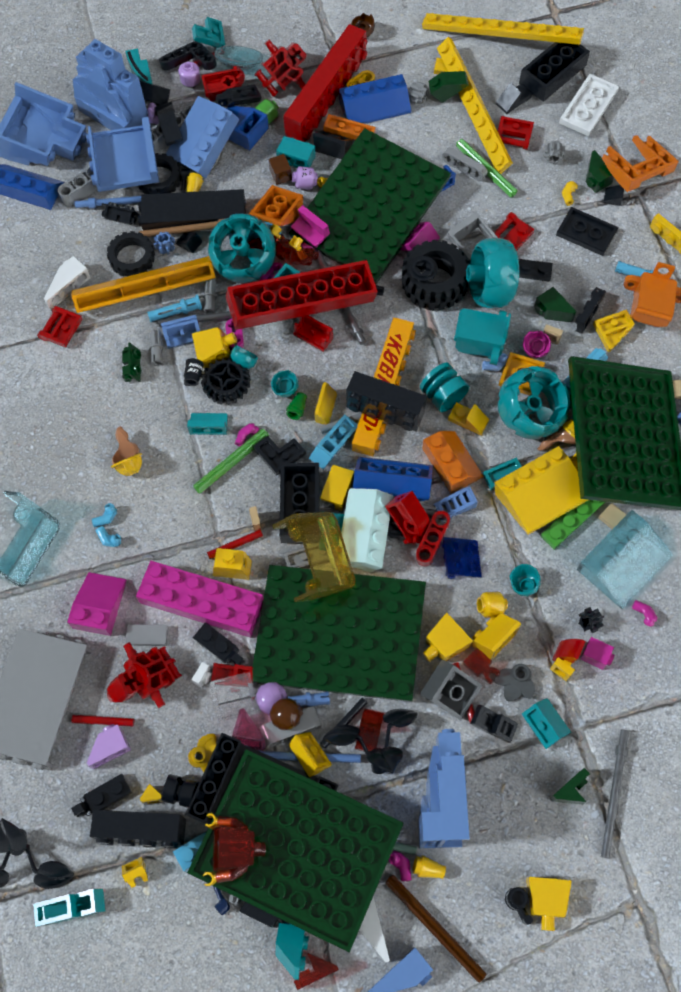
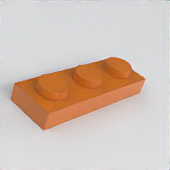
M328 114L323 131L356 140L364 128L375 133L376 127Z

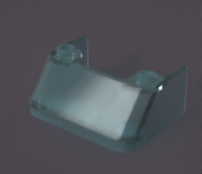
M4 491L3 494L17 503L13 511V518L21 527L3 556L0 557V579L15 586H24L30 580L59 532L60 523L55 517L20 492Z

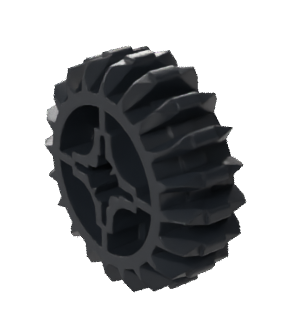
M222 357V361L215 359V364L209 362V368H205L204 374L201 376L203 392L209 399L212 398L214 403L219 400L221 405L224 401L228 405H230L232 400L237 403V398L243 400V394H247V388H250L251 378L249 370L242 368L235 361L232 362L231 357L228 361L224 357ZM231 372L237 374L240 378H236ZM212 384H216L221 390L214 388Z

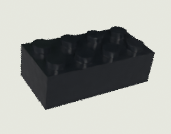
M554 42L521 70L519 84H523L533 95L544 102L587 66L590 51L581 44Z
M354 371L346 389L347 408L353 412L364 413L373 419L384 420L387 424L401 426L407 431L417 432L425 412L426 395Z
M281 463L280 541L281 543H319V463Z
M93 810L90 837L96 839V843L113 846L114 842H117V844L127 847H135V843H139V845L146 848H156V844H161L162 847L167 849H178V845H184L186 818L180 814Z

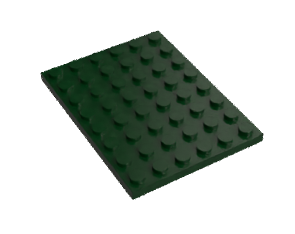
M364 128L307 207L308 210L329 226L330 234L317 248L292 229L289 235L292 238L294 235L297 238L300 237L303 240V244L306 243L309 245L308 247L320 250L322 255L340 265L367 260L374 282L377 284L402 248V245L407 241L451 177V173Z
M571 356L568 359L580 499L681 510V442L672 372Z
M269 565L252 666L253 683L277 682L283 687L413 702L426 582Z
M245 750L215 813V816L218 818L233 820L234 824L233 826L218 825L214 829L208 828L187 873L206 883H210L212 877L210 875L203 876L204 873L214 872L222 874L231 872L232 878L219 880L212 886L350 953L404 823L249 750ZM247 841V848H245L247 858L245 857L244 859V853L239 851L234 853L235 857L233 859L232 852H228L229 849L226 848L236 847L239 849ZM254 844L263 845L262 854H254Z

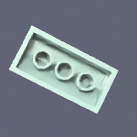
M349 489L336 562L369 573L382 568L390 521V513L385 506L393 499V495L377 489Z

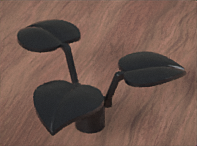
M393 709L383 715V721L389 723L383 749L375 748L368 751L362 737L358 735L360 729L352 725H342L331 729L325 734L323 741L337 746H346L358 740L366 754L367 761L371 763L373 773L383 774L389 772L393 774L396 766L403 758V751L396 747H388L391 728L393 726L402 728L410 725L415 721L418 713L408 709Z
M3 818L0 820V853H6L0 866V888L4 887L9 881V873L3 869L6 867L10 854L19 856L24 851H26L33 873L36 874L33 882L37 886L45 889L58 888L68 883L74 877L75 872H72L65 864L58 861L45 862L37 869L30 852V845L27 844V832Z

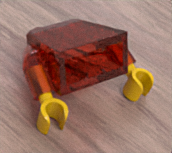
M273 224L270 227L272 234L276 237V257L289 265L310 266L312 260L318 259V250L303 242L300 237L297 238L294 235L291 240L285 239L283 234L279 235L282 230L279 226Z
M212 813L207 814V817L214 818L212 824H205L208 828L214 829L213 872L203 874V876L210 875L212 877V881L204 885L212 886L216 882L234 881L247 872L248 866L254 864V856H265L266 844L265 842H254V832L249 831L248 826L239 819L226 816L217 817Z

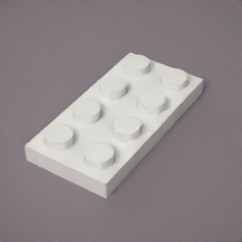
M589 74L561 116L559 123L589 136L618 92L619 86Z

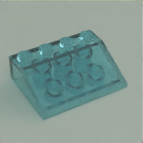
M631 510L581 561L577 571L617 606L623 609L673 554L648 522Z

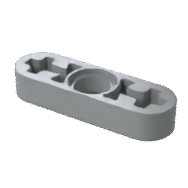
M449 147L442 154V158L447 164L477 181H482L488 173L484 165L454 148Z

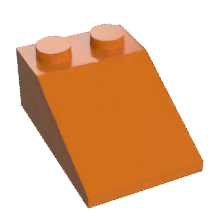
M272 185L249 214L280 227L293 223L299 217L298 209L303 205V195Z

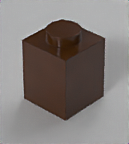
M284 154L268 159L269 170L276 185L292 180L291 168Z

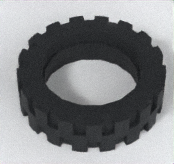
M155 153L157 167L171 170V176L162 183L139 185V189L144 194L175 192L176 187L180 186L181 181L178 162L172 156H167L165 153H162V155Z
M123 232L122 235L115 236V239L110 241V246L107 247V257L111 268L123 277L124 275L131 276L147 272L153 266L152 262L155 261L152 242L149 241L146 235L143 236L140 232ZM129 245H137L145 249L144 256L135 263L126 264L117 259L119 252Z

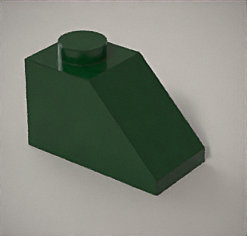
M465 71L441 72L428 81L431 95L441 103L469 86Z
M594 150L589 160L585 182L589 188L597 193L610 186L614 177L601 156Z
M554 287L536 297L534 308L546 320L570 323L574 320L576 310Z

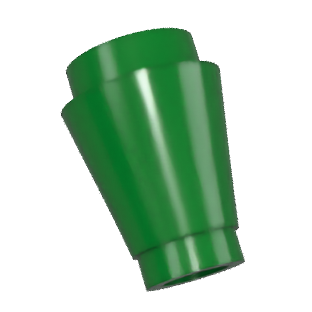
M298 392L287 406L286 415L290 419L299 420L303 417L307 395Z

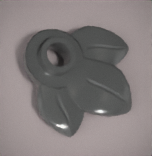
M516 664L512 669L504 668L494 679V683L504 686V697L508 702L518 699L521 694L531 699L535 692V685L530 679L531 670L525 664ZM517 672H523L524 677H518Z

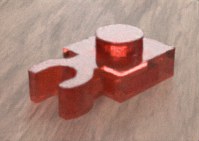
M478 648L463 661V664L477 677L481 674L485 675V680L489 684L493 683V680L489 677L491 673L496 674L498 677L500 676V671L497 668L490 667L492 660Z

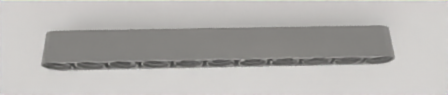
M195 101L175 113L179 129ZM160 123L151 128L155 153L167 146ZM90 167L59 186L58 193L65 206H73L75 201H81L98 190L96 185L93 186L91 175H94V172H91Z

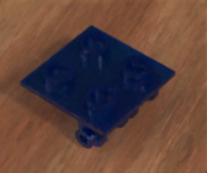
M443 537L444 544H442V548H444L443 558L446 565L445 575L448 579H455V576L481 578L478 541Z

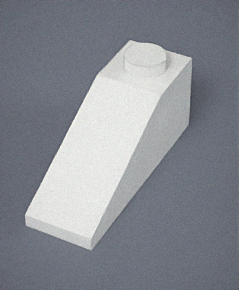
M74 256L66 260L59 267L44 297L50 310L72 293V290L78 289L91 278L87 268Z
M373 897L359 931L385 962H389L390 959Z

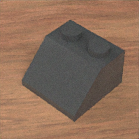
M441 659L420 694L457 719L462 720L483 685L453 664Z

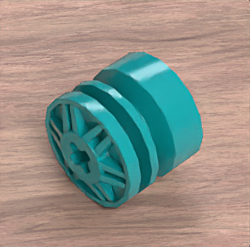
M446 362L438 365L425 376L420 384V389L423 393H426L425 395L429 399L432 398V403L440 412H446L467 395L470 386L461 376H457L456 370Z

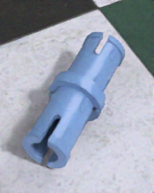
M328 691L314 694L306 692V695L287 696V698L298 702L301 708L330 705Z

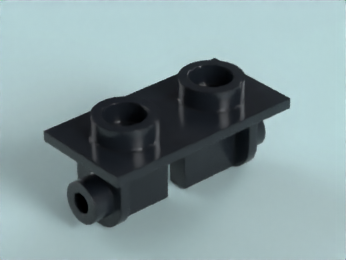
M108 202V204L102 203L105 207V210L102 211V217L106 220L117 222L118 216H120V223L132 225L136 223V217L134 216L140 215L135 211V208L130 206L122 208L113 202Z

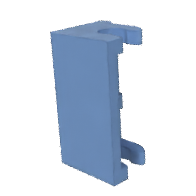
M196 315L161 323L168 349L194 343L192 333L200 331Z

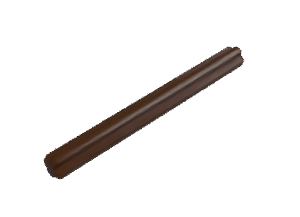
M391 875L386 880V885L477 982H482L487 975L486 972L394 875Z

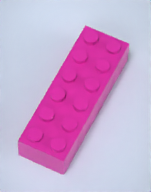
M151 560L136 595L140 604L201 623L206 622L211 626L250 638L253 635L264 599L262 594Z

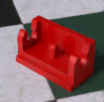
M309 315L299 317V323L295 322L293 335L324 352L333 340V328Z

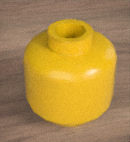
M498 591L484 592L477 599V610L485 618L497 617L500 613L504 614L508 608L507 599Z

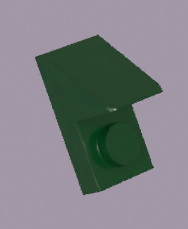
M583 768L550 799L553 802L583 805L586 803V800L575 787L580 790L587 784L588 781L585 778L590 773Z

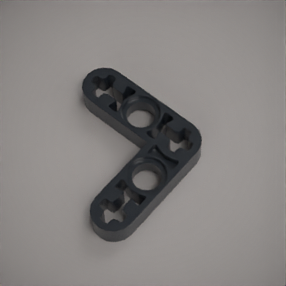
M196 41L182 46L159 59L162 70H170L191 59H194L204 70H212L217 66L215 56L204 45Z

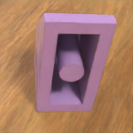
M118 724L109 725L103 729V732L98 734L87 761L90 768L95 769L131 751L125 734Z

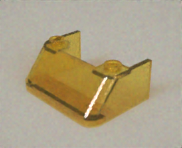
M333 513L292 514L272 525L273 529L287 528L289 536L293 541L303 542L314 578L306 582V593L295 597V602L318 599L347 590L355 585L353 569L337 518Z

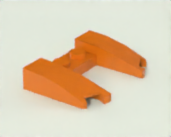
M638 135L633 136L632 141L646 159L645 161L632 166L611 146H608L606 150L608 156L603 154L602 157L612 176L626 192L638 188L642 181L658 174L663 177L673 173L679 162L651 136L647 137V142H643Z

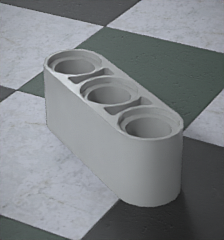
M315 707L302 709L303 715L300 718L299 725L291 730H280L273 725L272 721L260 726L259 731L265 748L274 747L292 740L295 735L313 732L321 728L322 725Z

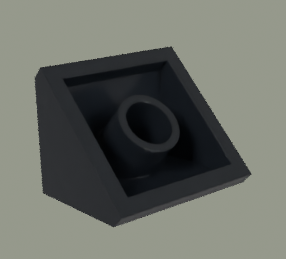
M323 130L316 131L313 134L315 152L339 159L345 156L354 142V139Z

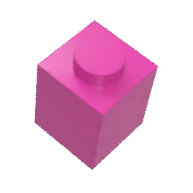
M591 637L585 646L580 660L603 670L606 665L610 666L615 655L612 654L614 647Z

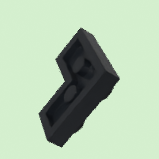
M269 436L253 446L255 452L276 476L280 474L281 463H295L306 455V451L295 438L280 449Z

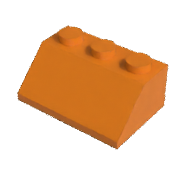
M439 431L423 439L422 449L450 494L484 477L455 431Z

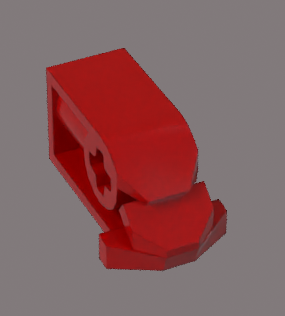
M233 66V69L201 75L205 95L212 102H215L217 94H222V92L229 88L241 87L245 80L244 72L237 66Z
M409 491L396 496L385 507L404 535V544H419L430 521L413 491Z

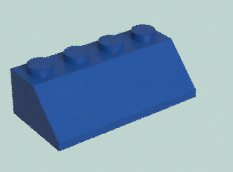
M403 74L339 89V103L345 119L366 124L411 113L408 89Z
M0 164V195L48 210L52 209L59 196L58 188L65 182L7 164Z
M358 456L353 488L377 489L395 497L413 491L419 501L429 500L433 465Z

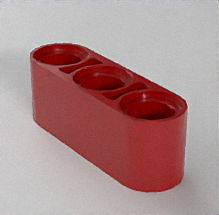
M437 511L433 515L418 546L416 560L423 567L432 564L448 531L450 516L447 512ZM443 518L446 520V523L439 525L436 523V520ZM435 535L438 537V541L430 542L428 537ZM427 552L430 554V558L423 560L420 558V554Z

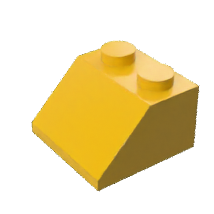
M502 613L497 617L492 616L486 623L487 627L483 631L481 629L478 630L472 637L474 639L472 647L489 663L516 636L521 626L519 621Z

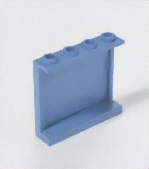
M148 117L142 118L143 125L96 133H92L91 127L88 126L89 134H86L87 143L90 144V147H88L89 158H92L89 164L91 172H94V175H91L93 186L96 185L98 192L159 182L152 130Z

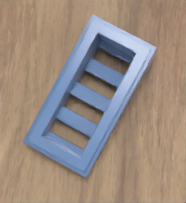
M469 486L434 503V507H436V511H444L442 506L445 505L451 518L476 508L478 502ZM465 496H467V498H468V500H469L468 503L466 502V500H465V498H464ZM458 499H460L462 506H459ZM450 502L453 503V505H454V507H455L454 510H452V508H451V506H450V504H449Z

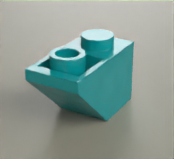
M279 923L275 956L295 980H299L300 971L305 970L306 956L302 955L303 950H308L309 936H305L304 930L292 924Z

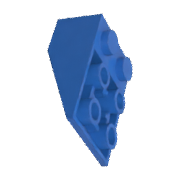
M228 106L226 109L233 112L239 118L228 140L250 151L269 129L267 115L252 107Z

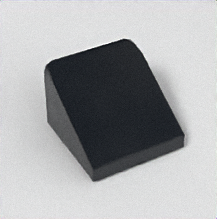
M621 185L605 188L603 203L621 206L624 188Z
M184 232L177 240L176 245L190 253H194L201 245L202 240L196 232Z

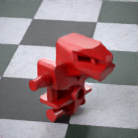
M268 39L264 44L269 49L271 57L265 63L262 62L261 65L270 76L266 78L261 69L254 75L262 82V86L268 89L272 97L279 92L271 84L273 81L283 91L286 90L285 87L291 81L303 89L306 85L301 77L304 71L298 65L306 59V53L297 43L291 42L287 48L283 46L277 48Z
M130 642L126 643L123 647L129 659L123 665L125 672L119 674L110 682L107 688L109 701L115 703L123 702L132 698L138 692L143 699L151 697L158 709L166 704L159 690L163 687L165 689L168 688L175 680L182 677V674L179 673L174 664L176 660L170 657L165 646L160 649L155 646L147 653L144 651L137 653Z

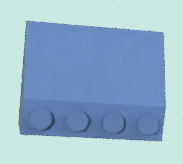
M198 96L180 127L183 141L170 145L166 152L167 156H172L179 164L206 179L237 125L239 118L219 104Z

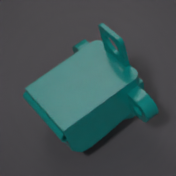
M466 308L461 309L454 336V341H456L455 348L465 354L486 356L490 359L489 364L497 365L498 358L504 350L508 336L511 313L507 317V311L502 310L497 315Z

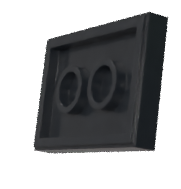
M571 207L557 230L556 236L604 256L619 227Z

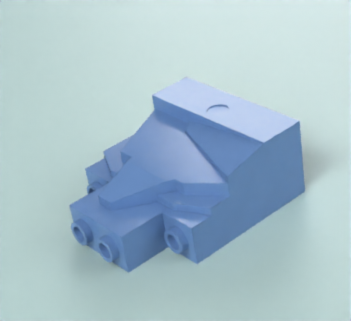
M94 39L76 56L78 75L73 79V88L78 110L110 130L143 125L142 118L148 117V112L139 77L125 69L121 53Z
M15 82V97L0 123V157L28 166L32 162L48 166L50 161L54 160L56 154L74 161L76 155L79 156L81 144L86 142V134L88 133H86V125L74 121L73 105Z
M443 729L442 733H438L436 746L432 748L427 773L426 795L422 796L418 820L419 849L462 847V840H470L464 755L461 752L460 732H455L454 729Z

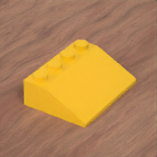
M559 446L495 482V495L527 535L588 501L580 499L578 471L571 459Z

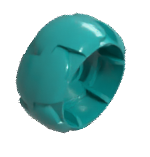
M243 213L230 215L229 218L222 219L214 227L209 237L208 255L212 265L221 276L232 282L250 283L256 281L262 275H265L274 263L276 257L274 236L267 224L256 216ZM250 229L260 236L263 250L250 248L247 242ZM230 233L234 234L230 239V245L233 250L223 251L221 248L222 242ZM236 255L241 257L247 255L252 262L250 264L251 267L246 269L233 268L230 263Z
M503 238L483 239L475 246L472 252L470 265L466 269V279L470 284V291L477 305L484 308H502L507 306L516 295L519 283V259L513 243Z
M540 366L522 368L510 375L500 388L498 394L500 399L498 401L499 415L503 423L508 428L515 430V435L525 439L547 437L557 432L568 419L567 413L571 407L568 388L565 383L559 380L558 375L550 369ZM529 382L532 395L518 401V395L520 394L519 386ZM540 392L545 394L549 408L542 406V400L538 396ZM536 412L541 425L531 421L529 415Z

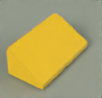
M327 382L322 384L314 413L316 423L325 425L330 423L337 397V392Z
M311 732L295 735L289 743L291 750L309 777L331 767V762Z

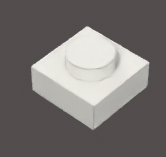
M203 662L191 679L195 685L201 688L203 684L209 682L212 676L210 666Z

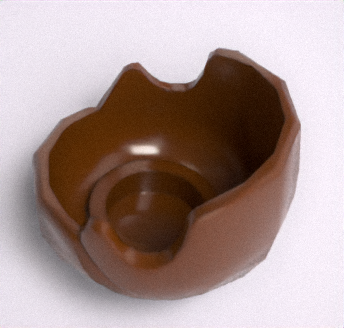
M362 13L351 22V25L366 31V38L374 32L375 21L372 14L369 16Z
M290 698L278 700L273 704L270 711L273 725L280 730L293 729V727L299 725L300 718L303 715L300 704Z

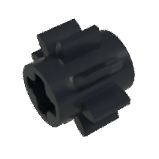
M588 607L579 614L580 620L578 624L581 625L584 632L590 630L591 633H595L604 626L602 623L604 616H602L598 608L592 611L591 607Z

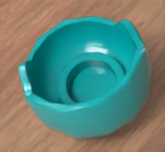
M237 345L231 351L232 362L235 361L242 368L250 369L256 365L257 355Z
M290 370L279 371L273 376L271 387L273 392L279 397H291L296 393L299 381L296 374Z
M520 564L514 567L510 573L512 589L518 595L530 596L538 591L541 585V578L538 570L532 565Z

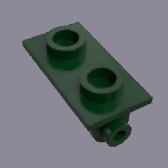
M130 342L128 347H125L122 351V364L126 365L122 367V378L125 382H131L132 379L141 382V352Z

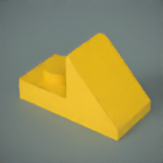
M456 402L448 416V421L478 435H482L489 422V418L476 404L470 409Z

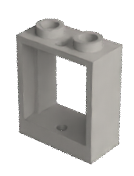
M477 212L448 231L449 240L457 246V249L460 248L464 252V256L468 257L469 265L471 255L459 240L477 228L487 238H498Z

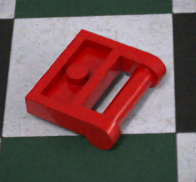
M501 116L498 133L503 144L523 147L524 150H528L534 122ZM502 134L524 138L525 140L503 137Z
M510 212L506 216V220L493 232L498 238H501L500 235L509 225H514L503 239L513 243L517 251L534 233V228L517 218L516 214Z
M54 306L52 315L43 330L39 331L37 337L43 341H49L66 348L83 318L81 315ZM58 317H61L58 323L56 324L55 328L53 329L52 333L50 334L49 332L51 331Z

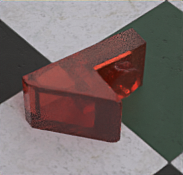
M364 709L358 735L362 737L368 751L377 748L384 713ZM357 740L355 750L364 752L360 742Z
M307 953L314 971L310 972L307 969L300 972L299 980L294 981L297 990L338 971V965Z

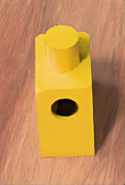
M218 327L192 333L197 359L204 363V369L209 368V362L215 364V359L222 361V357L225 359L229 358L231 355L229 346L237 343L233 332L226 335Z
M218 548L216 550L212 576L249 580L252 560L245 551Z
M446 613L427 635L425 642L429 647L422 654L429 662L437 656L448 661L470 648L473 640Z
M527 877L526 884L531 915L541 916V930L555 931V918L566 917L571 880Z

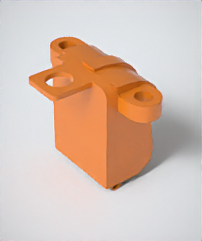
M658 262L652 273L644 272L640 277L635 275L625 277L624 287L634 291L630 318L655 327L668 326L674 314L675 303H681V288L677 287L676 280L670 279L675 266ZM660 268H667L669 272L662 274L658 270Z

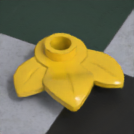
M215 734L202 736L198 740L197 747L191 749L188 754V761L191 766L201 768L203 772L205 771L216 747ZM196 754H201V755H202V759H201V760H197V759L195 758V755H196Z

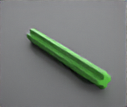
M464 139L457 141L456 147L466 156L484 165L488 171L487 176L509 197L512 198L517 194V189Z
M265 429L258 431L193 485L195 491L199 494L205 491L252 452L254 445L269 436L268 432Z

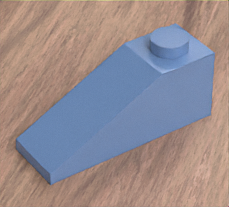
M413 948L367 992H396L415 987L419 983L423 986L432 978L430 973L433 969L418 950Z

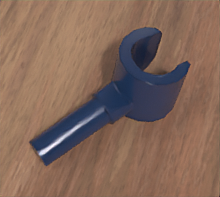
M213 886L219 902L214 907L221 915H224L229 911L230 905L222 895L221 890Z

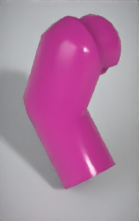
M249 423L241 428L235 440V445L240 447L245 443L249 434L254 436L259 431L258 426H255L254 423Z
M634 601L631 609L644 614L645 625L654 626L655 622H657V615L652 607L640 601Z
M398 851L392 852L388 862L400 870L401 881H411L409 859Z

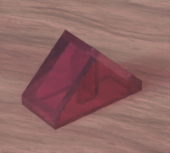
M240 709L232 737L255 750H265V738L245 709Z

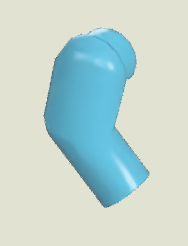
M106 504L104 514L92 518L94 527L112 522L117 514L114 504Z
M104 526L98 527L95 530L104 546L117 547L121 544L122 539L119 534L108 535Z

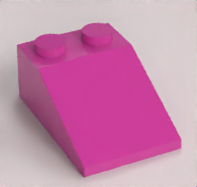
M88 572L72 604L67 623L72 629L111 636L127 580Z

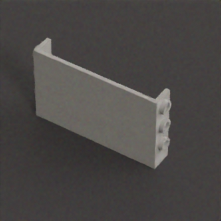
M18 628L0 677V760H5V757H9L16 764L24 765L25 762L32 763L33 768L44 770L45 767L52 769L53 764L49 762L84 656L86 653L91 654L92 651L86 642L77 639L75 642H72L62 635L52 637L45 631L37 630L36 633Z

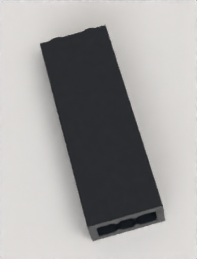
M244 189L141 195V202H138L139 212H141V216H138V224L143 230L215 222L219 221V219L229 218L233 214H246Z

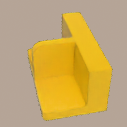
M332 465L320 496L321 500L335 504V510L342 512L348 497V491L354 481V471Z

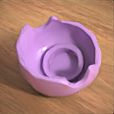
M277 682L263 684L256 693V700L260 711L269 716L273 704L280 699L287 698L285 689Z

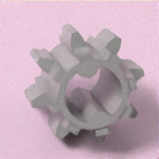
M418 81L417 83H412L408 91L411 98L410 101L424 103L429 93V88L426 87V84Z
M558 140L548 142L545 145L544 158L549 163L557 164V162H561L564 158L565 146H562V143Z

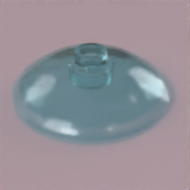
M222 46L214 51L216 59L233 69V66H237L242 71L248 70L263 61L262 53L248 47Z

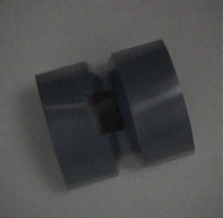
M169 774L163 788L162 801L171 804L179 802L180 806L188 808L199 785V781L189 778L183 781L181 776Z

